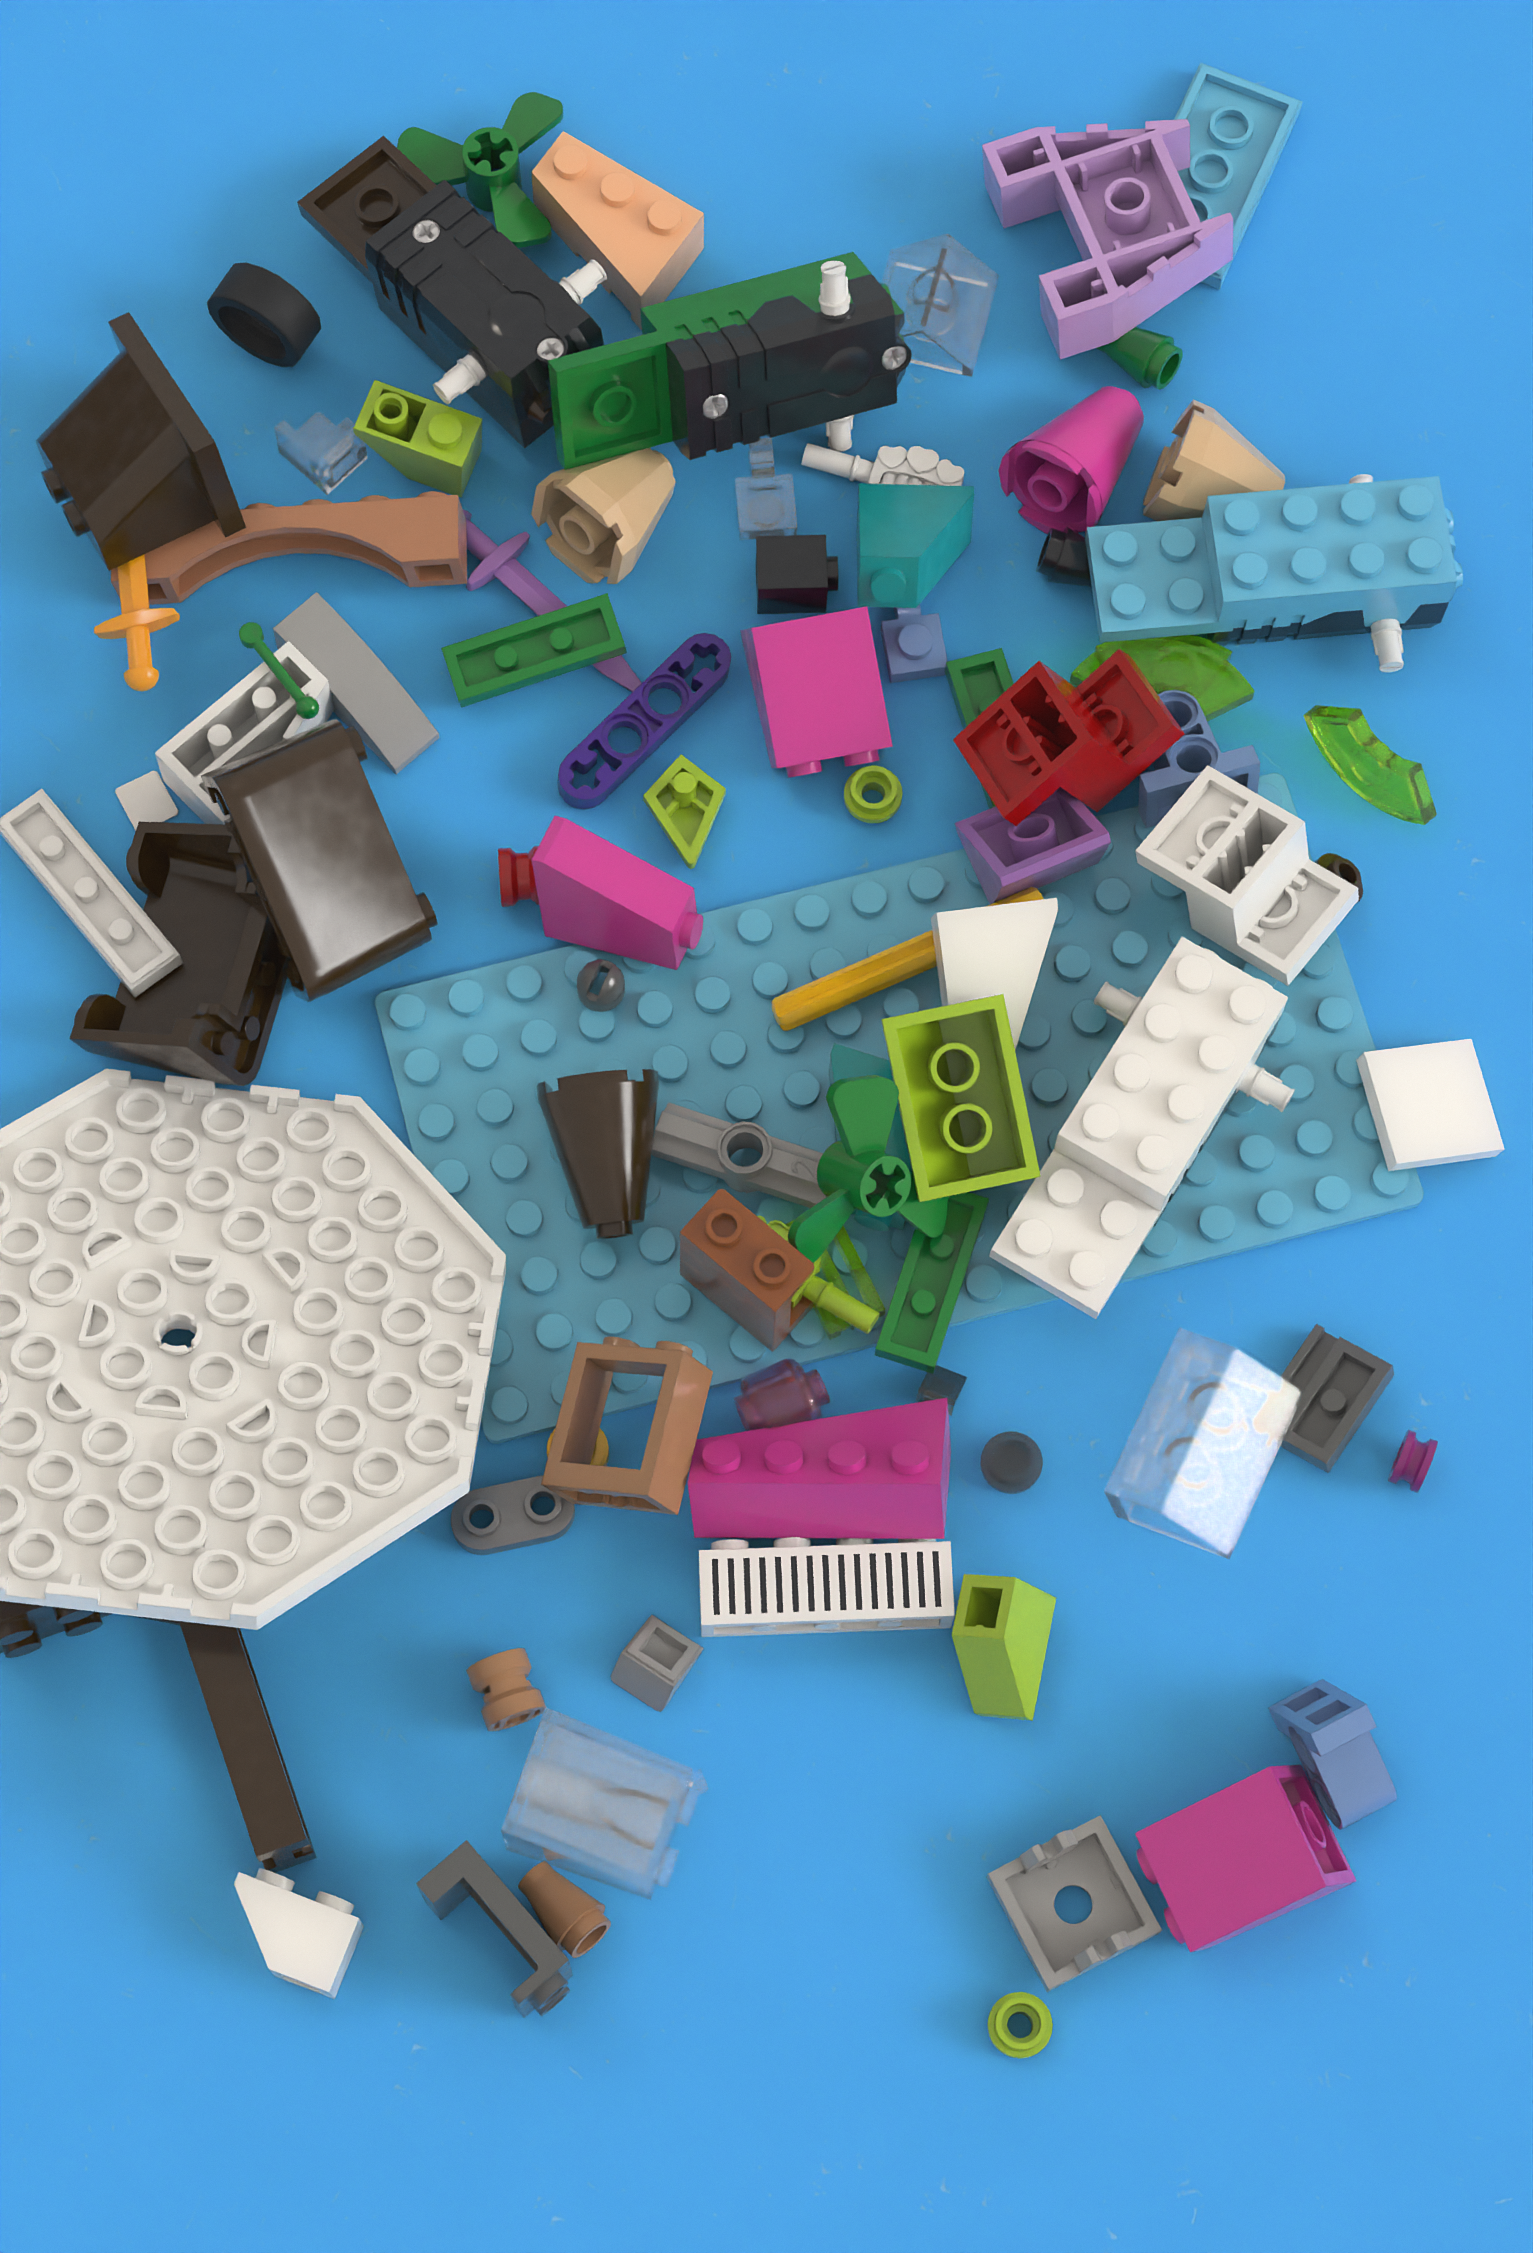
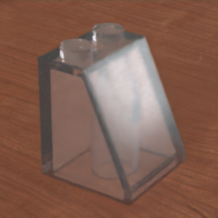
M545 1708L501 1833L506 1850L540 1862L546 1861L551 1866L651 1900L656 1884L666 1888L669 1885L679 1856V1850L669 1847L677 1823L689 1826L701 1790L690 1787L693 1780L692 1768L560 1712Z

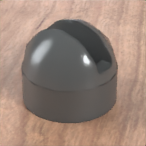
M602 959L587 963L577 977V993L580 1001L593 1011L603 1012L615 1008L622 1001L625 993V980L621 970L612 962ZM599 972L608 973L599 995L590 992Z

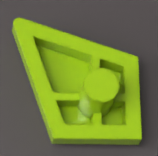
M680 754L643 795V801L689 869H693L696 866L724 800L726 788Z

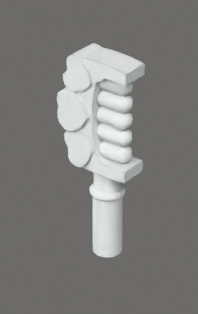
M807 443L801 465L848 478L851 482L856 480L867 484L962 486L965 474L962 467L954 466L947 459L939 461L937 452L920 446H913L906 451L901 446L892 448L885 445L880 447L875 462L861 459L859 455L855 457Z

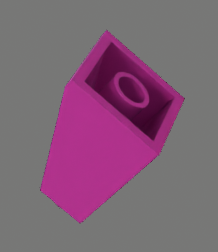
M867 606L740 630L771 768L786 767L788 778L821 772L820 760L843 756L845 767L879 761L878 749L893 747Z
M1301 1765L1269 1766L1135 1833L1141 1846L1136 1852L1140 1867L1146 1878L1153 1885L1159 1884L1169 1906L1164 1909L1167 1925L1174 1938L1180 1944L1186 1942L1190 1952L1208 1949L1357 1881Z

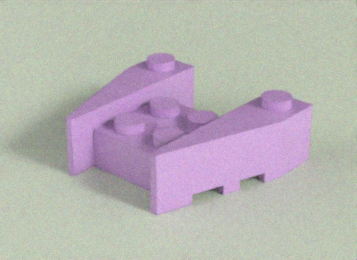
M1187 119L1145 121V128L1108 130L1107 123L1087 124L1086 132L1056 133L1055 126L1035 127L982 145L985 187L1003 229L1061 210L1083 259L1081 262L1039 275L1041 317L1060 360L1116 341L1233 260V217L1229 212L1200 222L1177 172L1190 167V124Z

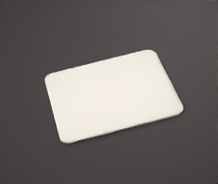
M151 771L115 790L135 831L139 821L164 822L178 814V809L157 771Z

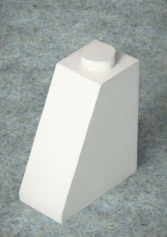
M1057 898L934 914L931 917L942 1006L1004 994L1011 1034L1016 1050L1057 916Z

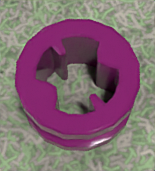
M1408 1429L1395 1457L1388 1481L1396 1484L1399 1480H1405L1410 1484V1490L1418 1493L1433 1460L1438 1441L1430 1438L1427 1442H1420L1416 1438V1432Z

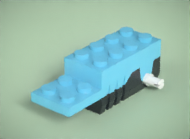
M1361 474L1350 478L1349 484L1207 496L1201 518L1087 527L1085 542L1099 641L1103 643L1207 633L1209 647L1226 646L1230 641H1237V645L1255 643L1257 639L1264 638L1266 642L1283 641L1287 636H1294V640L1371 633L1375 655H1378L1379 670L1381 672L1398 671L1404 665L1401 653H1404L1401 638L1402 630L1431 628L1441 623L1456 588L1463 584L1461 563L1454 560L1456 546L1454 536L1451 535L1454 531L1453 513L1444 507L1439 476L1373 482V476Z

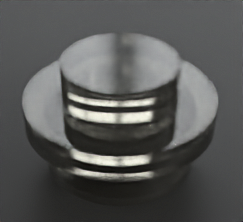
M1013 1431L1003 1432L991 1438L985 1445L980 1460L981 1471L987 1483L994 1489L1007 1494H1017L1031 1488L1038 1480L1043 1466V1458L1038 1445L1027 1435Z

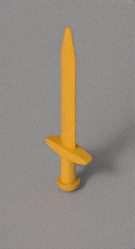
M145 554L117 567L122 614L94 627V633L100 639L126 638L129 669L124 672V680L130 688L140 692L152 689L159 679V671L153 668L150 633L180 620L179 613L173 608L150 609Z

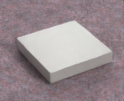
M1472 1039L1364 1052L1356 1060L1388 1171L1496 1157L1504 1150Z

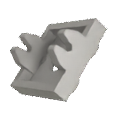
M1101 1815L1073 1830L1069 1829L1056 1834L1051 1840L1042 1845L1037 1844L1021 1854L1019 1858L999 1867L986 1876L1046 1992L1139 1945L1162 1931ZM1068 1886H1077L1088 1893L1092 1902V1909L1086 1920L1081 1923L1070 1924L1059 1918L1054 1908V1900L1061 1889Z

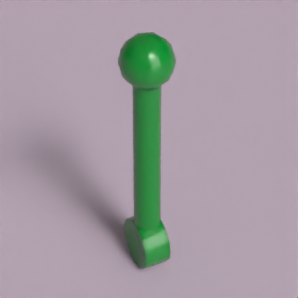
M254 622L244 624L239 630L242 645L246 648H254L297 703V714L303 719L309 720L314 718L319 712L317 700L311 696H305L263 641L264 635L261 626Z

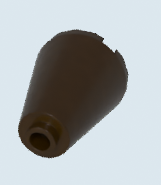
M642 1069L644 1081L628 1080L627 1070H611L557 1078L558 1091H553L545 1081L538 1083L536 1086L537 1098L582 1226L585 1229L596 1228L597 1239L633 1235L632 1224L644 1221L659 1090L658 1071Z

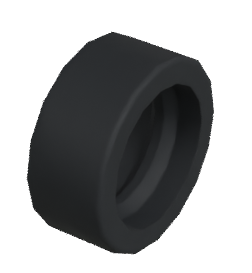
M250 263L233 264L207 301L210 316L234 343L251 355L276 366H295L321 330L319 315L312 304L295 287L271 271Z

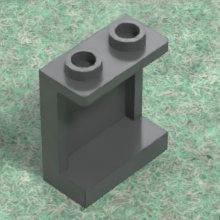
M467 1840L416 1883L424 1901L440 1920L471 1895L534 1969L535 1973L510 1994L516 2010L523 2018L534 2009L540 2016L545 2015L570 1992V1989L567 1987V1980L573 1974L569 1959Z

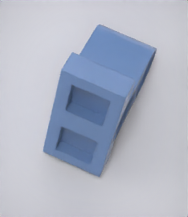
M1168 690L1157 694L1185 734L1152 763L1155 771L1140 774L1138 811L1145 828L1156 826L1207 765L1258 794L1260 761L1253 745L1221 753L1202 708L1194 696L1180 690Z
M1321 1679L1268 1707L1277 1729L1290 1737L1323 1810L1338 1829L1342 1830L1396 1801L1395 1787L1370 1733V1730L1377 1726L1367 1704Z

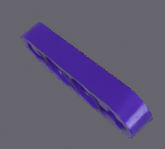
M708 633L696 634L687 639L565 757L559 767L557 786L560 796L567 804L578 809H590L602 803L724 684L728 678L731 663L730 649L724 640ZM694 654L701 658H705L709 654L716 657L714 663L715 671L713 672L707 667L701 669L692 678L690 689L684 679L693 670ZM657 689H670L679 696L681 706L672 714H659L649 705L648 697ZM621 727L631 728L640 736L641 745L632 753H618L609 745L608 736L610 733ZM597 749L605 763L595 774V788L592 790L589 786L583 785L577 790L572 787L574 782L573 771L576 770L582 775L588 773L597 764L598 754L593 751ZM610 766L615 768L616 770L612 771L610 769Z

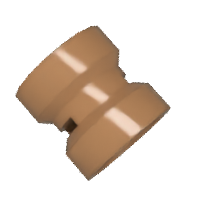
M525 1648L510 1649L476 1662L466 1670L473 1690L485 1694L483 1697L485 1704L481 1713L488 1731L493 1732L514 1727L539 1716L547 1710L540 1690L533 1687L530 1680H526L532 1667Z

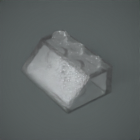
M1179 1327L1104 1490L1116 1517L1230 1559L1303 1397L1302 1391L1236 1347Z

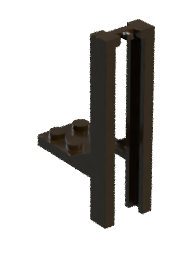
M0 1601V1653L4 1652L7 1658L19 1657L39 1649L42 1646L41 1639L65 1631L66 1636L71 1637L91 1632L102 1626V1617L112 1613ZM133 1616L181 1626L256 1857L259 1862H263L265 1870L276 1873L317 1858L241 1629Z

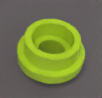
M871 765L860 768L851 774L846 781L844 787L845 806L851 815L866 823L887 821L897 813L901 806L903 795L901 783L891 771L884 767ZM869 790H875L882 794L883 800L879 803H868L863 799L862 795Z
M1014 1992L1003 1996L994 2004L988 2016V2034L993 2045L1001 2053L1012 2058L1023 2059L1036 2055L1047 2045L1052 2034L1053 2024L1049 2009L1042 2000L1030 1993ZM1022 2014L1030 2020L1031 2032L1028 2036L1017 2038L1009 2032L1007 2023L1012 2015Z

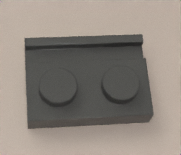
M1316 1324L1251 1419L1252 1430L1259 1435L1261 1433L1274 1439L1277 1445L1329 1473L1393 1378V1365L1341 1337L1339 1339L1326 1333L1323 1327Z

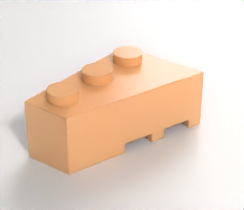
M563 131L531 172L533 202L548 219L551 228L576 256L581 255L587 263L593 259L601 265L607 275V280L600 284L609 294L613 292L631 312V319L642 330L640 308L664 302L704 249V213Z

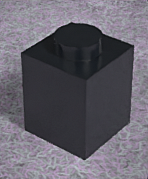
M826 535L756 536L757 614L826 613L828 591H838V557L827 556Z

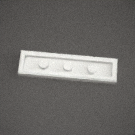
M43 789L37 791L0 818L1 836L134 998L183 963L176 949Z

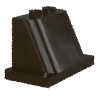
M129 312L108 321L120 353L36 440L37 447L46 466V470L42 471L41 475L50 495L56 504L66 500L67 503L61 505V508L76 537L87 534L109 571L213 521L216 522L225 538L246 528L214 439Z

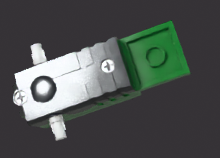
M854 252L640 308L641 336L548 360L557 459L564 470L673 441L680 452L689 460L706 456V451L714 450L718 453L732 449L733 444L738 442L747 445L760 441V436L767 435L772 438L826 423L828 447L830 446L831 450L838 452L846 451L852 447L851 430H853L855 414L897 403V387L912 357L911 349L899 333L905 323L904 312L892 299L888 286L879 283Z

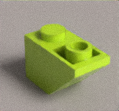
M374 380L353 427V433L408 479L452 495H458L460 498H462L482 450V418Z
M964 1574L952 1630V1639L974 1713L985 1717L1033 1721L1056 1597L1016 1577Z

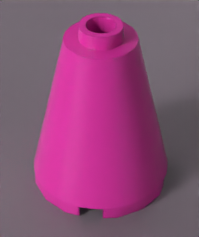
M1113 386L1102 387L1014 444L1005 453L998 470L1001 488L1006 497L1012 491L1014 492L1018 500L1023 504L1018 513L1028 523L1048 534L1051 528L1064 531L1068 527L1077 533L1085 531V535L1087 527H1095L1098 524L1144 423L1143 411L1138 400L1125 389Z

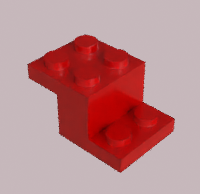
M1119 648L1077 687L1066 681L1041 661H1038L961 731L953 741L1003 818L1017 826L1059 787L1078 800H1081V802L1094 811H1100L1185 733L1132 657Z

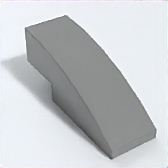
M317 592L273 628L277 649L289 641L328 679L334 706L333 712L348 727L354 726L361 740L396 775L439 739L438 731L393 674L346 621Z

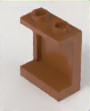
M717 1190L680 1231V1275L772 1352L813 1308V1302L804 1296L794 1308L791 1307V1300L794 1294L813 1274L814 1264L726 1190Z

